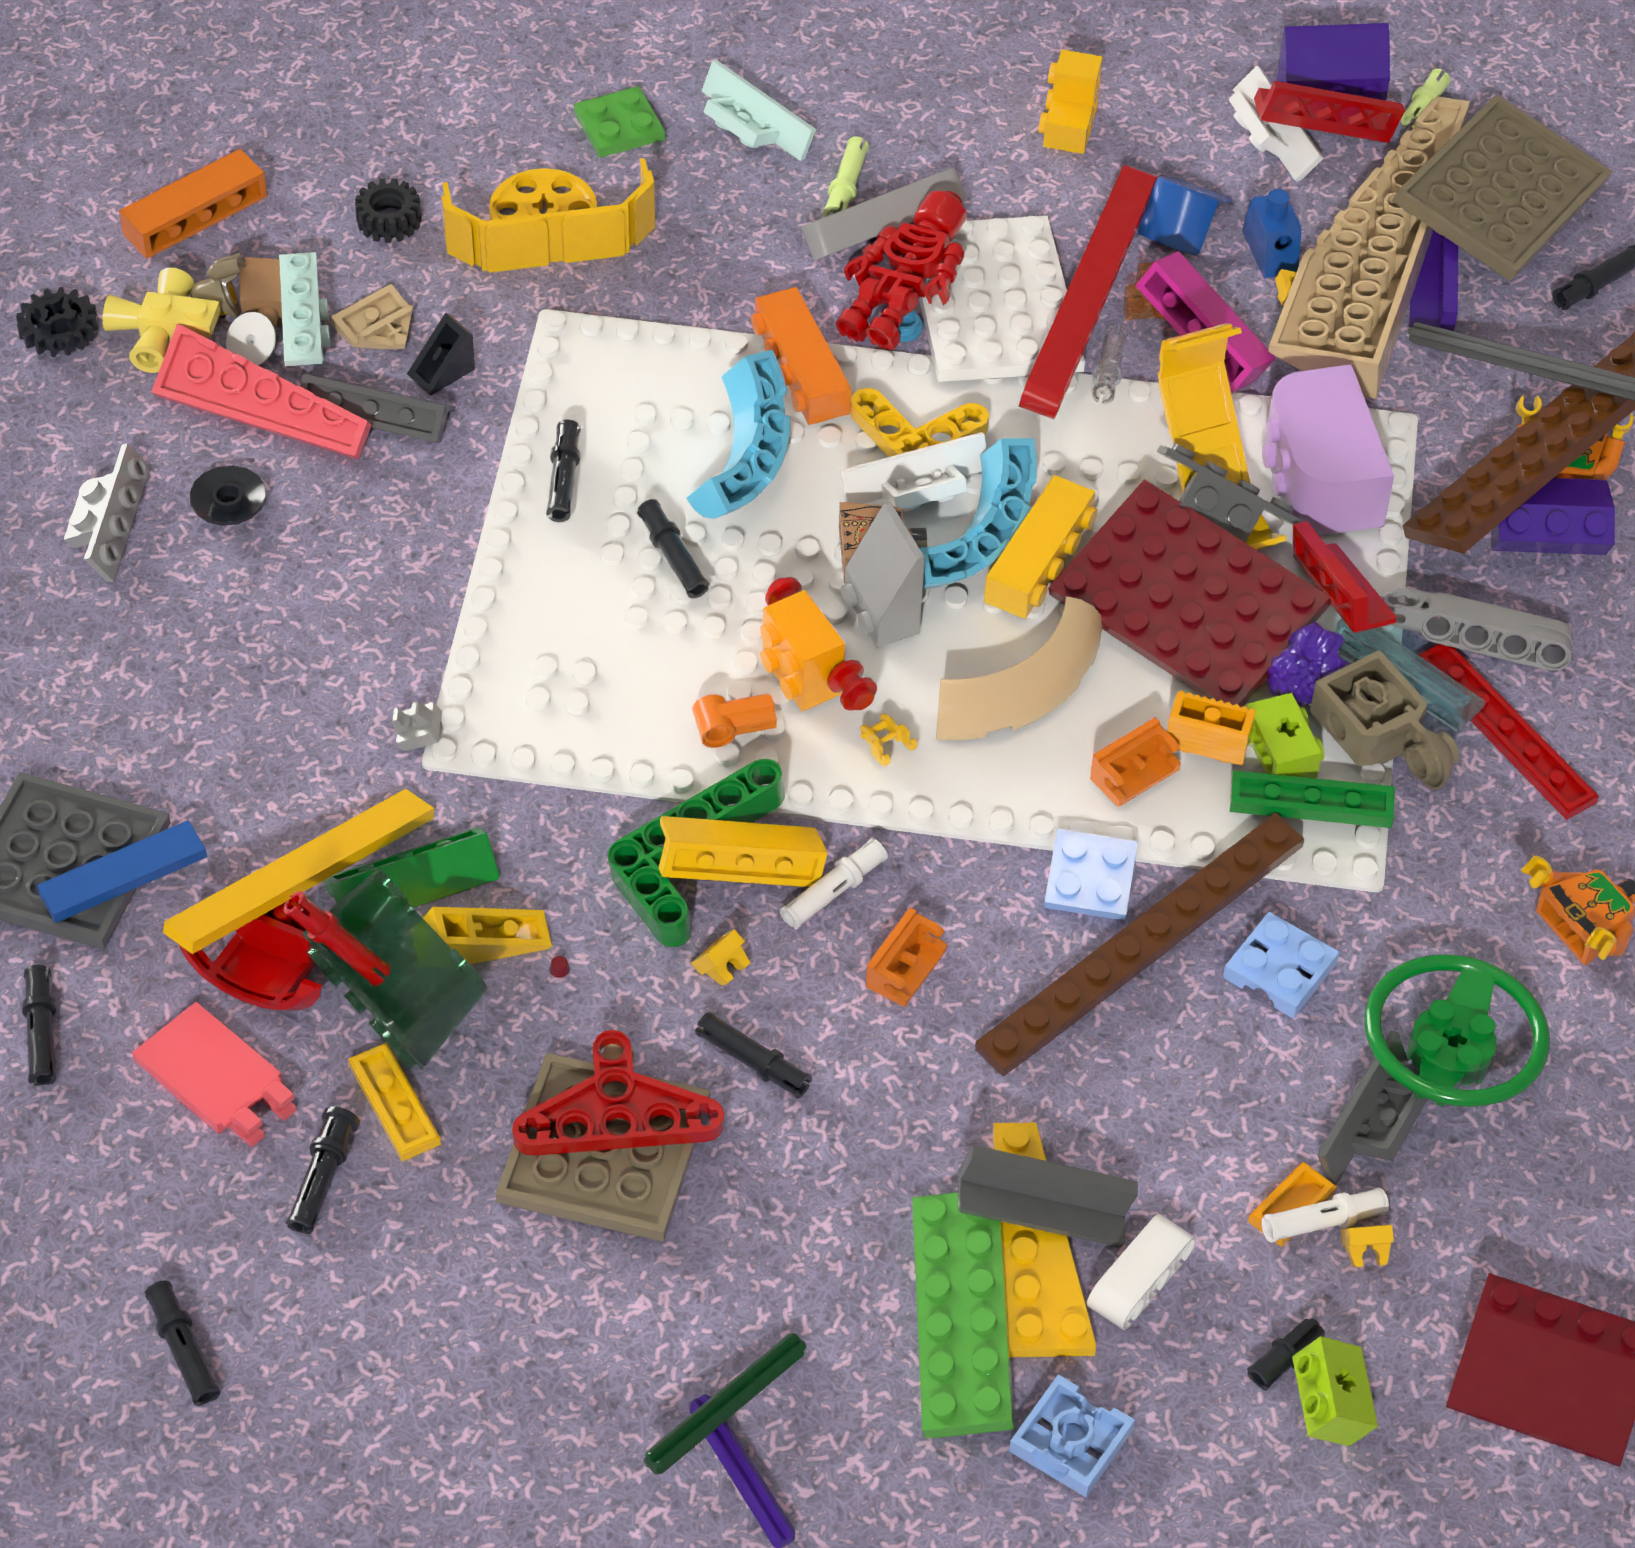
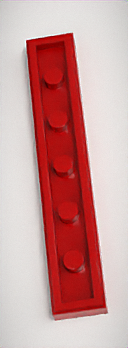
M1437 644L1416 656L1415 664L1566 820L1598 802L1599 795L1454 647Z

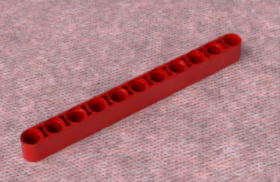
M1125 164L1123 165L1028 377L1018 407L1053 420L1055 419L1143 217L1158 176Z

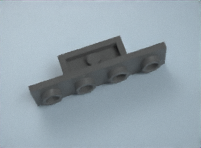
M1174 443L1172 449L1160 445L1157 450L1163 456L1194 472L1179 500L1181 502L1180 507H1190L1243 542H1246L1263 510L1291 525L1299 523L1301 520L1290 514L1293 507L1275 497L1270 502L1258 496L1260 489L1242 479L1239 480L1238 484L1225 478L1228 471L1207 461L1205 466L1192 460L1195 453Z
M1390 1031L1385 1041L1395 1057L1406 1066L1409 1060L1398 1032ZM1375 1056L1364 1077L1360 1078L1357 1082L1355 1092L1347 1106L1340 1111L1337 1123L1330 1135L1322 1142L1319 1149V1162L1322 1165L1326 1178L1334 1185L1338 1184L1354 1154L1393 1161L1428 1100L1424 1097L1423 1100L1415 1097L1414 1092L1398 1083L1383 1069Z

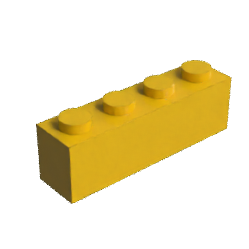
M1053 475L986 576L985 603L1023 619L1028 617L1034 606L1039 608L1042 605L1047 594L1048 584L1060 575L1067 555L1073 556L1080 544L1082 532L1084 529L1090 530L1096 520L1098 509L1094 508V490Z

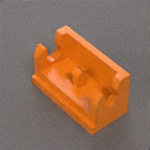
M1154 717L1093 754L1090 780L1117 807H1120L1179 771L1181 763L1172 753L1178 751L1180 747L1176 740L1160 725V721Z
M909 907L868 962L866 988L906 1007L946 952L948 944L939 939L945 930L937 923L917 914L915 909Z

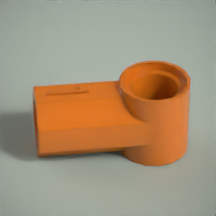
M769 694L726 701L721 695H707L698 699L692 707L702 744L709 748L726 746L734 740L736 735L773 729L777 725L774 702Z

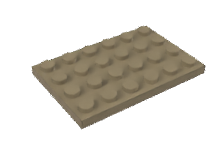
M1496 94L1397 190L1392 201L1402 207L1407 213L1433 228L1435 232L1461 247L1466 253L1492 268L1497 274L1512 281L1608 181L1613 171Z

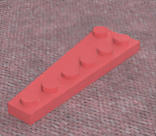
M179 324L176 325L151 391L157 397L357 460L360 458L372 426L367 420L324 398L316 396L301 386L279 377L277 374L250 362L236 353H232L217 343Z

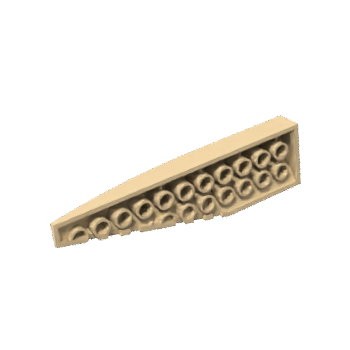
M1436 96L1416 119L1415 127L1411 131H1406L1400 138V145L1395 151H1389L1384 157V164L1380 168L1376 167L1350 198V204L1345 211L1340 210L1334 217V224L1328 231L1324 230L1319 235L1316 246L1313 249L1309 248L1304 253L1270 341L1268 352L1301 371L1352 364L1363 396L1377 399L1434 230L1415 216L1407 213L1392 200L1397 190L1465 125L1470 101Z

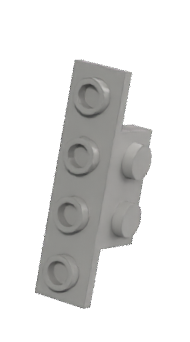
M128 443L121 446L112 474L83 482L64 538L72 548L89 545L84 560L106 582H114L151 468Z

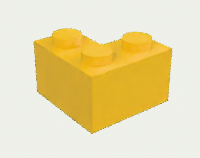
M1061 49L1058 62H1051L1048 83L1053 84V89L1049 88L1045 109L1049 111L1048 113L1042 112L1038 133L1044 134L1043 147L1080 154L1085 153L1098 108L1103 56Z

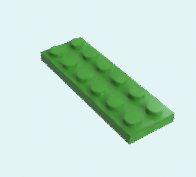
M958 1192L913 1197L921 1411L924 1437L941 1438L1014 1430L1002 1222L959 1212Z

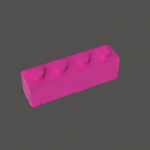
M1179 251L1155 261L1135 285L1180 336L1225 323L1241 328V334L1228 337L1224 360L1232 393L1254 383L1276 359Z

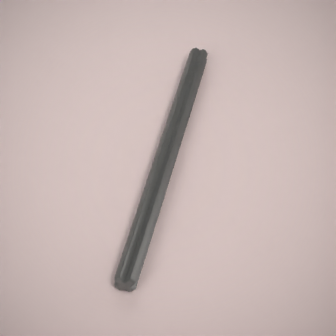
M1420 322L1414 323L1413 327H1410L1408 330V334H1410L1409 341L1413 344L1635 401V377Z

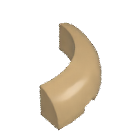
M1066 596L1065 608L1057 628L1048 641L1027 659L1010 668L985 676L964 679H941L936 740L978 739L986 737L987 732L1006 727L1016 730L1035 722L1065 702L1078 689L1081 679L1095 661L1102 632L1100 613L1089 603Z

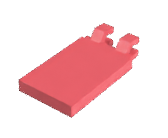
M197 1002L188 1007L132 1052L133 1059L137 1064L215 1132L220 1134L229 1127L251 1147L265 1137L264 1132L259 1128L262 1126V1120L250 1110L258 1102L262 1101L283 1121L297 1111L296 1106L291 1102L294 1099V1094L282 1084L281 1072Z

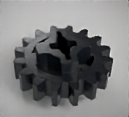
M59 287L57 293L53 294L48 288L44 289V296L30 295L32 303H22L20 305L22 312L16 313L19 338L24 339L27 349L35 346L36 352L39 355L44 353L45 350H50L51 357H56L60 350H63L67 356L71 355L72 347L83 350L85 348L83 340L93 341L95 339L93 331L99 329L95 304H90L88 295L79 298L78 290L76 289L72 290L69 294L64 292L63 287Z

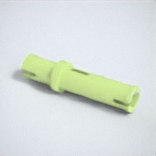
M852 137L847 141L846 150L837 176L828 188L829 199L823 210L824 217L829 216L831 210L833 211L832 214L847 209L856 197V183L866 154L869 151L867 141L863 143L860 149L863 140L861 137Z

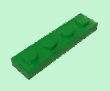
M1233 770L1229 812L1272 816L1274 813H1277L1280 817L1392 828L1395 786Z

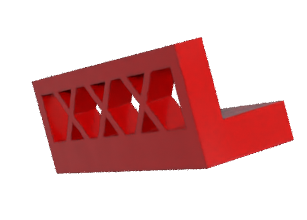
M1273 81L1270 89L1258 88L1254 97L1260 121L1385 143L1390 142L1405 112L1404 105L1401 103Z

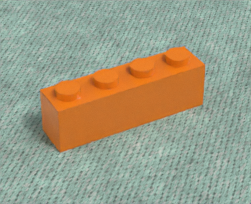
M238 149L120 209L119 214L123 235L148 259L266 198L267 190L264 171L241 149Z
M793 287L756 297L755 314L751 315L753 330L757 336H762L765 351L773 350L785 385L791 391V400L795 411L802 412L808 425L850 414L851 387L798 288Z

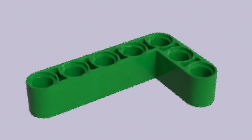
M758 759L625 835L610 846L607 858L614 884L661 944L668 947L681 946L690 939L692 931L688 906L668 878L662 877L659 871L664 845H657L664 844L666 839L660 825L661 817L753 823L777 809L785 799L782 769L774 760ZM652 891H654V893H652V894H644V893H647V892H652ZM669 920H677L673 923H666Z

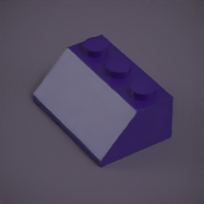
M1389 24L1285 26L1277 80L1279 82L1386 101L1390 82Z
M1553 478L1491 530V550L1607 555L1615 545V507L1608 481Z

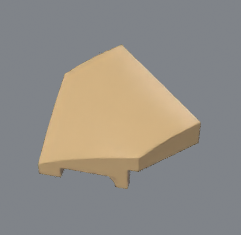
M389 284L331 316L330 325L352 347L405 349L413 306L408 305L394 286Z

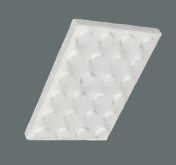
M1048 216L965 221L954 240L950 242L960 243L965 254L962 263L956 267L957 276L955 281L950 283L949 301L943 306L939 295L936 294L932 298V303L929 304L926 296L924 298L919 296L937 381L1029 376L1067 292ZM934 277L923 279L925 287ZM1082 355L1075 373L1084 372V355Z

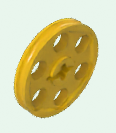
M531 169L507 178L495 189L489 204L490 220L541 214L540 210H542L543 201L546 203V213H554L578 208L597 207V200L591 187L581 178L571 173L557 169ZM530 186L533 187L535 191L531 193H521L518 191V189L521 187ZM563 186L571 189L563 194L553 191L555 188ZM504 208L516 210L512 215H502L499 213Z

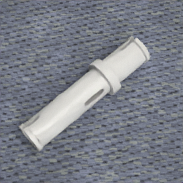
M871 838L848 858L841 857L835 862L834 869L780 909L783 920L797 930L805 921L827 906L850 886L856 888L863 882L864 875L881 862L887 860L888 855L885 848L876 839L873 840Z
M1379 1187L1353 1195L1343 1192L1334 1195L1332 1200L1275 1214H1266L1262 1218V1230L1269 1242H1276L1280 1239L1311 1233L1337 1225L1342 1228L1352 1227L1358 1220L1386 1215L1389 1211V1201L1385 1191Z

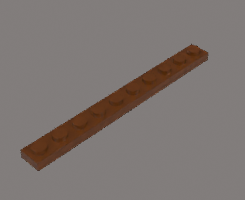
M1274 813L975 1042V1051L1004 1077L1303 847L1304 837L1277 813Z

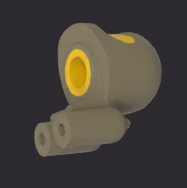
M243 253L216 259L210 268L207 269V275L211 277L195 283L191 289L190 297L219 301V316L226 314L231 318L240 316L241 306L231 280L243 272V268L246 267Z

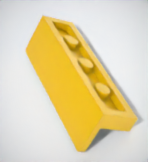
M662 816L660 819V825L666 837L659 864V871L662 877L810 887L822 877L828 852L816 828Z

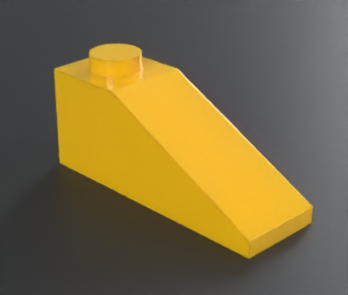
M432 907L412 930L420 967L454 968L547 950L552 947L544 910Z

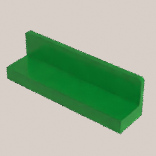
M477 827L336 873L324 880L328 893L335 898L343 927L351 929L498 880L499 872L487 832Z

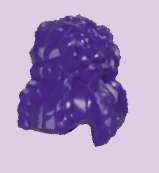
M1317 622L1311 625H1304L1293 632L1288 641L1290 644L1280 656L1274 657L1271 660V667L1268 669L1270 692L1278 696L1292 693L1299 707L1311 704L1315 682L1351 664L1338 655V650L1344 642V637L1341 634L1325 630Z

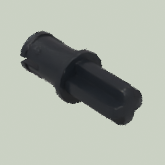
M1314 1318L1304 1319L1283 1339L1276 1338L1272 1341V1348L1247 1368L1249 1378L1262 1390H1268L1291 1367L1294 1369L1292 1356L1318 1337H1324L1325 1331L1319 1322Z

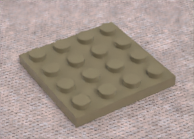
M546 1053L525 1112L594 1075L593 1063ZM647 1076L710 1098V1090ZM620 1081L609 1082L603 1088V1091L611 1097L621 1096L627 1090L626 1085ZM686 1110L679 1111L681 1115V1128H687ZM700 1114L701 1124H703L706 1114ZM666 1115L655 1116L650 1121V1126L657 1131H666L674 1124L673 1120ZM619 1118L611 1120L606 1126L609 1132L617 1135L626 1133L631 1127L628 1121ZM550 1121L551 1139L556 1138V1121ZM572 1122L565 1126L563 1132L570 1138H579L588 1129L580 1122ZM527 1128L528 1139H537L536 1128ZM513 1143L495 1193L496 1203L664 1242L696 1143L537 1156L525 1155L519 1152Z

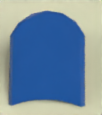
M1159 177L1156 179L1137 234L1196 256L1200 253L1218 203H1233V200L1230 197L1179 178Z

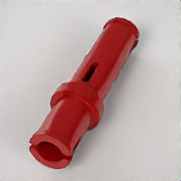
M302 891L295 892L290 896L292 900L302 907L301 910L286 901L283 912L308 931V937L312 941L325 944L337 956L367 979L372 986H377L384 981L382 977L373 971V968L381 971L386 976L389 975L391 966L388 962L383 961L341 926L336 916L329 911H323L306 897Z

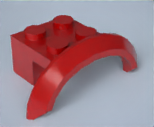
M288 900V902H290L293 906L297 907L299 910L302 909V907L298 905L294 900ZM285 903L236 929V934L214 962L202 949L191 954L179 945L186 960L199 975L221 991L243 1002L266 1009L300 1011L313 1006L321 996L323 985L310 981L306 977L328 947L322 942L315 943L307 935L308 931L283 912Z

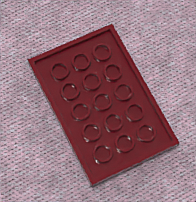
M1144 479L1048 587L1049 595L1064 605L1066 596L1089 603L1101 615L1102 630L1201 695L1206 696L1209 700L1214 698L1216 702L1222 700L1224 704L1230 702L1232 706L1238 704L1241 708L1267 680L1271 660L1274 657L1280 656L1290 645L1288 641L1292 633L1304 625H1311L1316 622L1331 605V597L1190 507L1185 506L1181 508L1180 501Z

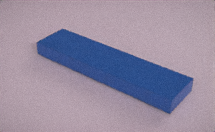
M187 820L36 886L38 894L53 921L57 923L207 858V852L193 826Z

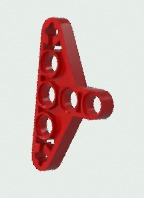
M607 1030L597 1035L593 1041L594 1075L522 1113L515 1119L512 1127L513 1142L516 1149L525 1155L537 1156L708 1142L715 1140L722 1133L724 1128V1111L722 1106L714 1099L633 1072L629 1038L618 1030ZM616 1044L624 1050V1053L619 1058L611 1060L604 1058L600 1051L606 1045ZM620 1081L626 1085L627 1090L621 1096L611 1097L603 1091V1088L609 1082ZM681 1110H686L687 1128H681V1115L679 1112ZM700 1114H708L710 1125L704 1126L701 1124ZM666 1115L673 1120L674 1124L666 1131H657L650 1126V1121L655 1116ZM617 1118L624 1119L631 1125L626 1133L620 1135L609 1132L606 1126L611 1120ZM550 1121H556L555 1139H551ZM580 1122L588 1130L582 1137L570 1138L566 1136L563 1129L569 1123ZM527 1128H536L537 1139H528Z

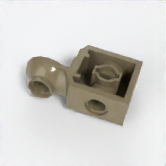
M1381 650L1315 682L1310 712L1356 765L1382 764L1402 755L1406 760L1409 770L1418 780L1430 789L1439 790L1449 780L1453 771V765L1459 762L1460 754L1453 738L1444 731L1435 733L1423 725L1428 706L1427 701Z

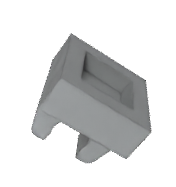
M413 702L412 708L404 711L399 707L393 709L392 724L397 733L396 744L402 751H410L439 742L441 709L434 702L424 705L420 702Z

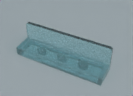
M1342 618L1337 622L1335 633L1341 634L1344 637V642L1338 650L1341 654L1356 662L1381 650L1427 701L1426 712L1454 731L1458 732L1484 708L1485 700L1380 629L1373 628L1353 633Z

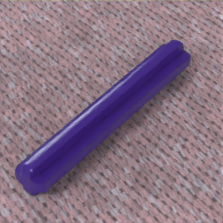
M704 1394L694 1399L690 1403V1413L695 1412L711 1396ZM725 1421L709 1434L706 1439L773 1547L783 1548L795 1540V1529L733 1430Z

